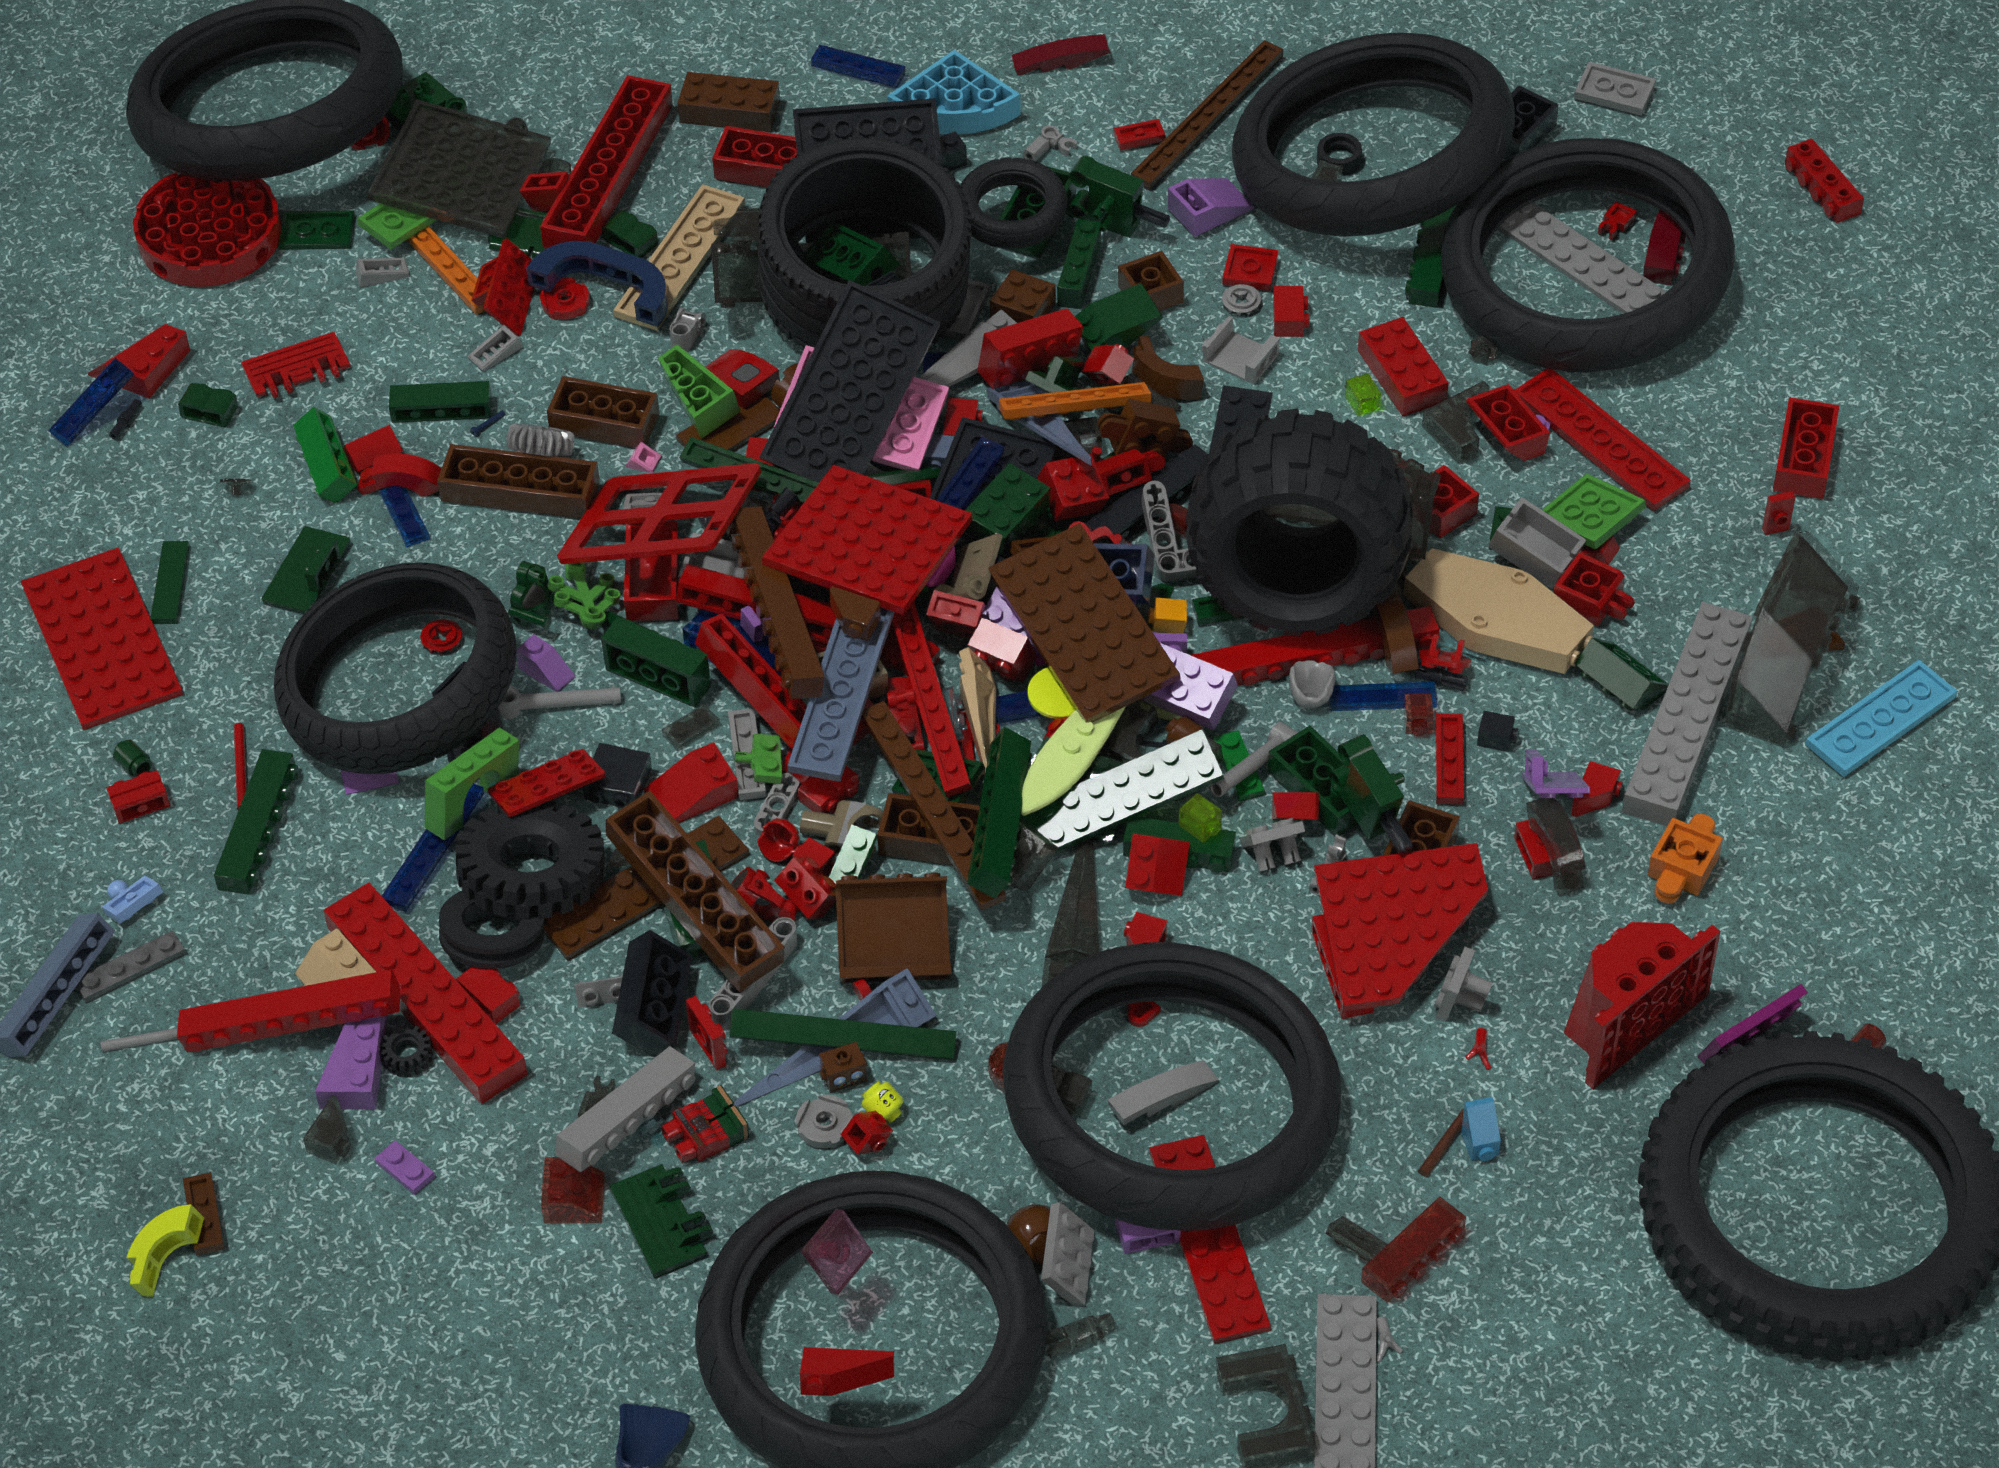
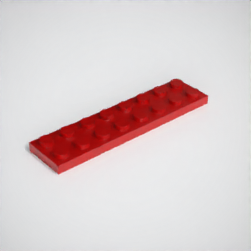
M1550 368L1542 371L1514 390L1535 415L1543 416L1550 423L1551 429L1631 494L1644 499L1646 506L1652 511H1655L1690 487L1691 480L1553 369Z
M1204 1135L1149 1147V1154L1154 1167L1175 1170L1215 1168ZM1236 1225L1201 1231H1181L1179 1242L1213 1343L1218 1344L1271 1331V1325Z

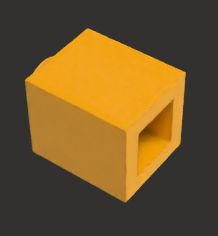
M1155 598L1153 608L1149 607L1148 623H1152V632L1184 633L1187 623V600Z

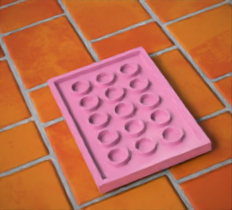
M805 346L775 425L814 347ZM914 377L872 461L902 470H919L948 396L949 387Z

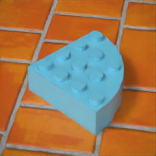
M956 50L951 51L887 96V102L936 98L939 134H949L956 131L959 135L986 131L1006 124L1021 115L1020 94Z

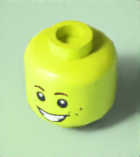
M877 1081L862 1094L864 1098L861 1103L862 1108L866 1112L876 1110L889 1124L902 1113L899 1108L902 1106L904 1099L889 1082L881 1084L880 1081Z

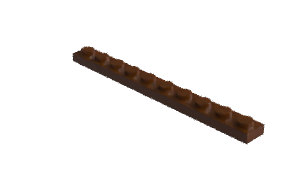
M1264 40L1131 172V175L1144 180L1143 186L1151 189L1283 57L1284 49Z
M882 701L864 709L861 716L862 721L980 910L983 911L1006 901V894L1003 890L994 899L967 884L973 841L886 703Z

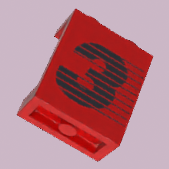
M934 590L926 615L938 631L971 639L981 620L985 604L984 602Z

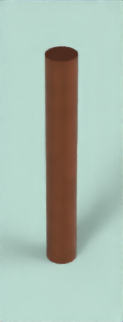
M1464 1109L1460 1111L1418 1169L1419 1174L1426 1178L1462 1130Z

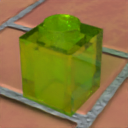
M1369 373L1346 380L1345 397L1357 416L1380 409L1381 392Z
M1197 793L1179 809V826L1204 843L1209 837L1217 835L1221 830L1222 810Z

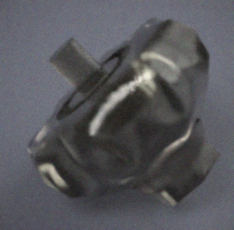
M1480 335L1477 339L1471 340V347L1468 353L1473 357L1474 362L1487 365L1490 361L1497 359L1498 348L1483 335Z

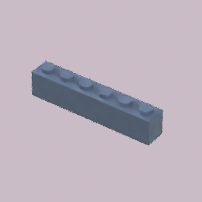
M99 913L77 916L1 1021L0 1052L8 1058L22 1057L29 1053L114 934L115 930Z

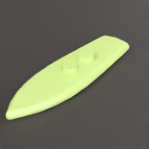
M1125 707L1093 723L1090 721L1085 722L1077 710L1064 721L1042 747L1028 770L1022 790L1021 814L1023 816L1053 803L1082 777L1105 744Z

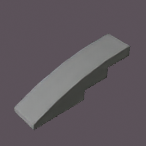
M1202 1060L1177 1067L1140 1082L1109 1098L1108 1106L1121 1123L1125 1125L1144 1113L1147 1117H1150L1169 1105L1173 1108L1219 1083V1079Z

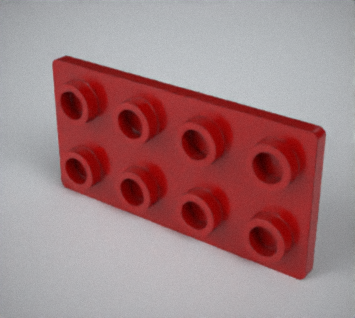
M506 238L502 241L498 257L481 266L471 301L477 306L484 303L483 309L500 324L505 325L516 336H520L534 291V287L529 286L526 270L532 259Z
M584 749L572 751L568 755L556 760L548 761L544 765L532 770L524 771L511 779L500 781L487 790L488 794L508 817H512L605 777V771Z

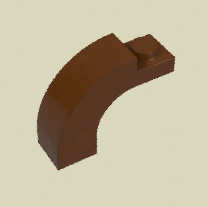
M1139 336L1138 345L1133 350V357L1135 359L1133 360L1132 373L1140 383L1145 382L1149 390L1162 396L1181 400H1200L1204 378L1199 365H1176L1166 362L1155 353L1149 336Z
M1398 595L1388 596L1382 604L1378 602L1370 612L1381 632L1386 666L1393 674L1419 669L1414 636L1404 604Z

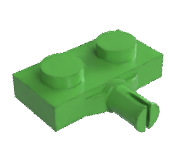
M754 733L751 753L735 751L734 762L750 763L754 782L780 784L782 780L780 736Z

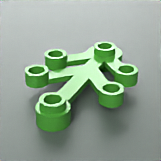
M584 563L566 564L565 577L575 582L577 590L565 585L563 577L558 575L551 576L548 588L556 592L554 595V605L578 614L582 625L586 628L597 629L601 627L605 621V612L620 601V591L613 589L614 575L610 573L600 574L599 583L589 591L585 580L586 566ZM605 592L604 600L595 606L593 601ZM570 598L581 602L583 606L570 601Z

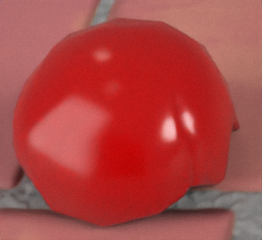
M780 818L767 822L762 827L763 832L757 840L761 853L768 860L777 863L788 859L799 845L800 837L797 828L790 821Z

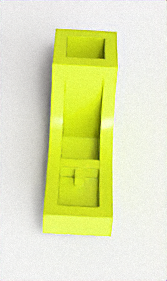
M191 1204L177 1206L159 1214L145 1225L131 1244L126 1257L134 1265L130 1273L129 1284L140 1295L153 1297L161 1266L170 1253L186 1244H198L204 1217Z

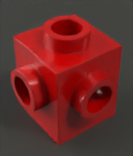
M875 1110L855 1114L840 1135L859 1155L869 1152L876 1153L886 1146L887 1138L893 1130L886 1123V1119Z

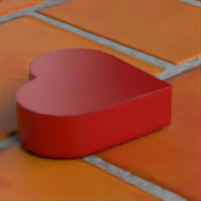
M1154 1001L1127 1005L1129 1010L1128 1021L1135 1027L1146 1025L1161 1011V1007Z

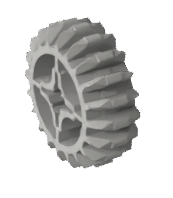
M512 424L509 426L506 436L507 447L511 450L543 456L569 457L572 455L575 444L572 432L538 425Z

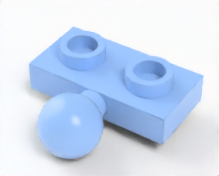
M143 876L130 887L122 880H115L109 884L107 889L108 896L112 900L102 906L108 917L121 924L123 921L130 919L142 907L153 902L163 891L159 883L147 876Z

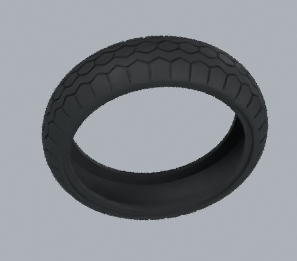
M417 562L390 565L357 576L356 579L352 578L339 585V588H334L314 603L298 620L287 636L280 651L274 675V696L280 719L292 739L306 753L321 763L343 771L361 774H387L409 770L435 760L434 758L438 759L453 751V748H458L475 735L489 721L502 703L511 684L516 664V639L513 625L498 597L477 578L459 569L440 564ZM423 614L456 617L467 621L477 628L475 644L462 670L448 686L424 704L403 714L370 722L340 721L322 715L315 710V698L319 684L331 663L346 647L374 628L400 618Z

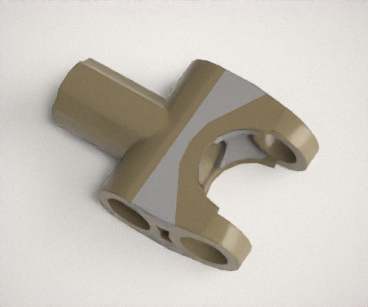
M842 800L838 802L834 815L809 810L803 811L800 833L826 838L824 846L835 851V856H838L851 825L862 829L869 826L879 828L883 812L879 808L861 802ZM875 845L873 847L869 859H871L874 856L876 850Z

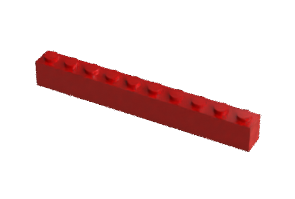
M1426 606L1407 610L1416 649H1429L1434 634L1439 635V627L1431 607ZM1373 617L1359 620L1349 626L1340 624L1339 628L1333 630V632L1316 635L1314 630L1304 631L1300 636L1284 635L1191 654V656L1233 673L1237 685H1253L1257 681L1267 679L1278 680L1282 676L1289 675L1290 668L1298 661L1324 662L1332 667L1345 663L1351 665L1369 658L1379 659L1385 655L1379 626Z

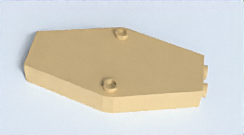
M1432 548L1405 577L1403 596L1417 608L1430 606L1437 624L1458 642L1465 640L1464 647L1474 652L1565 674L1571 666H1576V660L1590 639L1594 638L1592 637L1594 628L1592 623L1531 574L1520 569Z

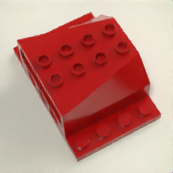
M1630 922L1623 929L1618 928L1607 942L1598 944L1592 950L1591 958L1564 1030V1034L1589 1055L1585 1084L1594 1090L1709 995L1721 932L1719 929L1711 925L1705 931L1700 930L1691 939L1672 923Z

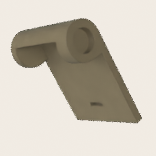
M998 533L963 545L950 586L941 584L933 587L929 592V603L934 590L972 600L983 598L991 577L988 568L995 564L1003 535Z

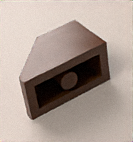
M832 586L830 588V605L843 633L855 639L859 638L869 641L881 619L880 602Z

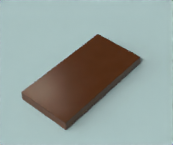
M763 395L746 408L740 407L741 411L702 439L695 427L691 425L676 434V440L685 448L690 437L734 452L747 444L749 437L756 438L774 427L780 409Z

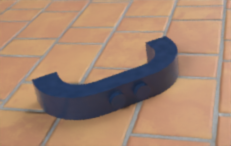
M570 241L556 244L543 250L526 268L529 286L551 292L561 278L577 272L589 273L633 287L641 292L634 302L636 320L652 326L659 327L667 313L668 299L664 276L651 262L632 254L592 242Z

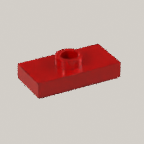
M1792 491L1768 496L1762 526L1765 535L1790 529L1795 503V495Z

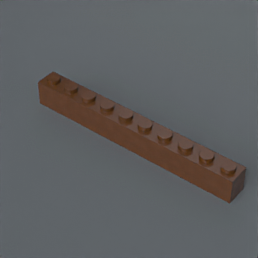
M762 507L740 508L726 531L728 535L731 534L732 548L738 553V564L744 570L745 584L750 586V597L752 602L755 601L757 617L762 619L763 634L768 636L770 653L775 655L776 670L781 672L782 686L784 689L787 688L790 699L821 697L825 676L787 574L762 565L763 555L774 542Z

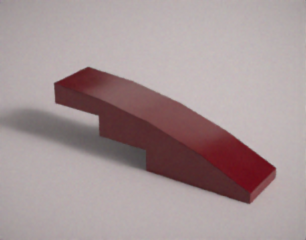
M1105 34L1079 36L1029 48L1013 54L1012 60L1017 75H1024L1038 68L1042 72H1049L1063 65L1067 69H1073L1110 53Z

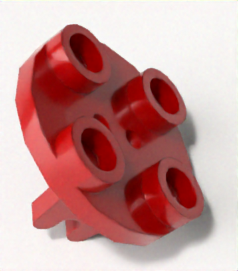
M1434 634L1430 649L1419 651V658L1422 659L1421 665L1425 667L1437 668V665L1447 667L1449 672L1460 674L1463 673V669L1471 665V659L1463 656L1465 640L1458 642L1457 651H1444L1437 647L1439 635Z

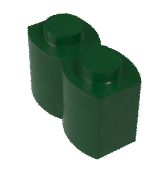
M620 211L602 226L604 241L622 250L624 253L643 258L658 245L656 229L650 224L639 222L637 217L631 213Z
M191 383L179 401L178 407L180 416L184 419L225 428L238 408L236 394L230 390L212 389L206 384Z

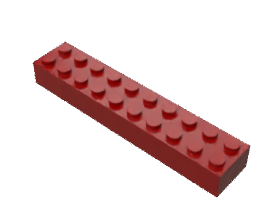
M630 75L626 76L540 226L543 248L547 249L556 244L570 241L597 242L602 233V226L609 221L673 106L671 84Z
M370 882L323 910L327 928L330 932L337 928L376 972L392 970L401 985L399 1011L413 1027L416 1025L420 1027L421 1031L424 1030L426 1032V1035L430 1038L432 1049L481 1105L528 1075L525 1057Z

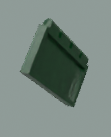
M505 205L488 236L489 249L500 251L502 241L507 238L527 256L532 252V258L534 259L545 250L542 245L540 226L547 213Z

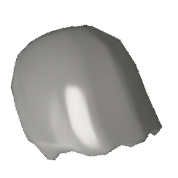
M1308 660L1296 662L1290 668L1289 674L1291 695L1301 707L1317 709L1327 703L1332 695L1335 683L1334 669L1331 665H1327L1324 662L1316 663L1315 661Z

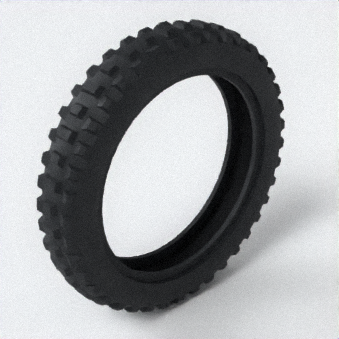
M1805 1031L1802 1037H1793L1790 1032L1778 1033L1777 1038L1768 1040L1764 1036L1752 1038L1749 1046L1743 1047L1740 1044H1735L1728 1047L1727 1052L1713 1055L1706 1059L1705 1065L1701 1068L1693 1069L1687 1074V1079H1683L1670 1092V1099H1666L1662 1104L1659 1117L1653 1118L1648 1132L1650 1140L1644 1141L1641 1158L1645 1161L1640 1163L1638 1183L1643 1186L1639 1191V1202L1641 1208L1645 1211L1643 1217L1644 1228L1648 1234L1653 1235L1651 1247L1657 1257H1663L1665 1261L1664 1271L1670 1279H1677L1679 1281V1291L1686 1299L1694 1298L1699 1302V1311L1706 1317L1716 1316L1719 1318L1723 1329L1730 1333L1739 1330L1746 1334L1747 1342L1754 1345L1759 1343L1773 1345L1774 1352L1783 1355L1787 1350L1801 1352L1802 1359L1813 1360L1815 1356L1823 1357L1824 1355L1828 1356L1831 1362H1842L1845 1356L1854 1355L1858 1361L1870 1360L1871 1356L1881 1355L1882 1353L1885 1356L1898 1354L1899 1348L1905 1346L1914 1348L1922 1344L1923 1340L1938 1336L1944 1332L1946 1325L1957 1321L1964 1314V1310L1969 1311L1980 1296V1290H1985L1992 1279L1990 1271L1997 1270L1999 1266V1152L1994 1151L1992 1148L1995 1139L1991 1131L1982 1129L1979 1124L1981 1116L1975 1108H1967L1964 1105L1965 1096L1958 1089L1949 1090L1944 1086V1077L1936 1071L1928 1074L1922 1070V1062L1913 1057L1907 1061L1898 1057L1897 1049L1890 1046L1878 1049L1872 1047L1871 1040L1861 1037L1858 1042L1845 1040L1844 1034L1833 1032L1831 1037H1819L1817 1031ZM1798 1101H1817L1851 1107L1868 1113L1898 1130L1928 1160L1944 1192L1948 1215L1947 1231L1941 1242L1926 1259L1907 1273L1877 1285L1851 1289H1828L1796 1283L1779 1277L1747 1259L1734 1248L1717 1228L1706 1208L1699 1184L1698 1166L1703 1155L1717 1136L1732 1123L1745 1115L1771 1105Z

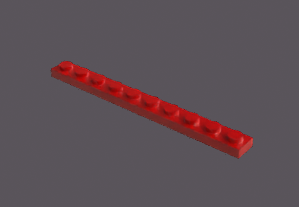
M913 601L904 615L895 612L892 622L943 789L948 798L971 790L972 785L915 602Z

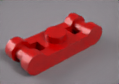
M913 688L905 689V692L897 694L894 691L888 692L889 708L906 737L914 736L915 743L911 744L913 748L925 751ZM908 703L907 709L898 710L897 704Z

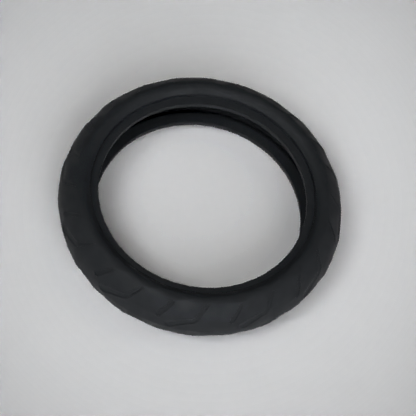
M253 0L230 6L200 18L165 39L146 57L136 71L128 90L126 116L129 128L139 147L160 165H164L166 168L186 176L214 181H247L291 173L317 164L344 151L366 136L383 119L393 105L402 84V53L393 33L384 22H381L379 18L366 9L346 1ZM322 49L344 54L358 62L346 81L332 93L302 109L273 119L235 126H209L192 123L172 114L179 100L198 82L223 68L253 57L287 50Z
M1417 33L1374 34L1341 41L1303 56L1278 72L1257 91L1241 114L1233 136L1232 159L1236 178L1251 202L1274 220L1299 230L1322 235L1349 237L1381 234L1411 227L1438 216L1471 196L1495 172L1510 145L1515 123L1514 102L1509 87L1499 70L1475 50L1458 42L1434 35ZM1394 86L1422 87L1451 95L1471 110L1466 125L1450 144L1418 165L1391 175L1361 181H1324L1297 174L1284 167L1275 159L1282 141L1300 121L1317 109L1354 93Z
M1600 138L1553 141L1519 152L1517 155L1503 160L1495 172L1489 176V179L1471 196L1456 205L1445 227L1441 250V270L1448 295L1460 317L1489 345L1510 357L1543 368L1567 372H1600L1634 366L1664 355L1687 341L1713 316L1719 307L1730 283L1735 261V244L1727 212L1712 188L1695 171L1681 161L1659 150L1635 142ZM1580 190H1602L1622 193L1654 205L1669 215L1680 226L1693 250L1690 264L1682 277L1658 299L1624 314L1596 319L1557 317L1522 305L1508 296L1494 283L1483 264L1482 257L1493 233L1512 214L1542 198Z
M1145 942L1107 949L1070 965L1050 979L1048 983L1044 984L1027 1003L1012 1029L1003 1064L1005 1099L1010 1120L1019 1140L1039 1169L1068 1195L1098 1212L1132 1225L1158 1230L1201 1231L1239 1224L1277 1207L1297 1193L1319 1168L1334 1141L1341 1113V1079L1338 1063L1325 1031L1305 1003L1275 977L1248 961L1228 953L1197 945L1173 942ZM1148 1001H1167L1194 1005L1226 1016L1246 1028L1264 1043L1280 1064L1291 1090L1293 1113L1287 1124L1271 1142L1252 1155L1231 1164L1200 1170H1175L1149 1166L1130 1160L1104 1147L1090 1137L1075 1122L1057 1093L1052 1076V1061L1060 1046L1072 1032L1089 1019L1110 1009Z
M857 1171L841 1173L808 1182L782 1194L760 1208L731 1235L711 1266L699 1298L695 1327V1346L702 1379L721 1417L747 1446L781 1468H955L991 1445L1014 1421L1032 1393L1042 1366L1046 1348L1047 1309L1038 1273L1024 1246L1004 1221L975 1198L947 1184L927 1177L894 1171ZM867 1230H887L908 1233L935 1242L964 1260L976 1272L988 1289L999 1318V1327L993 1349L982 1370L962 1393L934 1412L918 1419L896 1425L871 1428L848 1427L815 1419L780 1399L755 1371L744 1346L745 1329L750 1310L757 1295L772 1274L786 1261L805 1248L840 1234Z

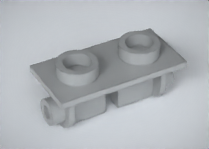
M623 974L619 977L589 982L580 981V983L574 984L578 1008L617 1002Z

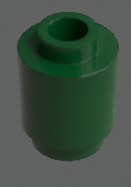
M133 740L121 741L116 745L113 759L130 775L138 777L143 772H149L152 766L150 757Z

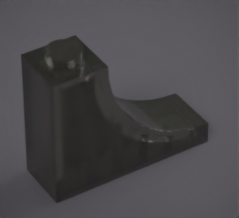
M1485 381L1423 411L1422 428L1457 464L1465 460L1470 461L1478 454L1480 438L1473 430L1470 422L1475 412L1466 403V400L1489 391L1490 386Z

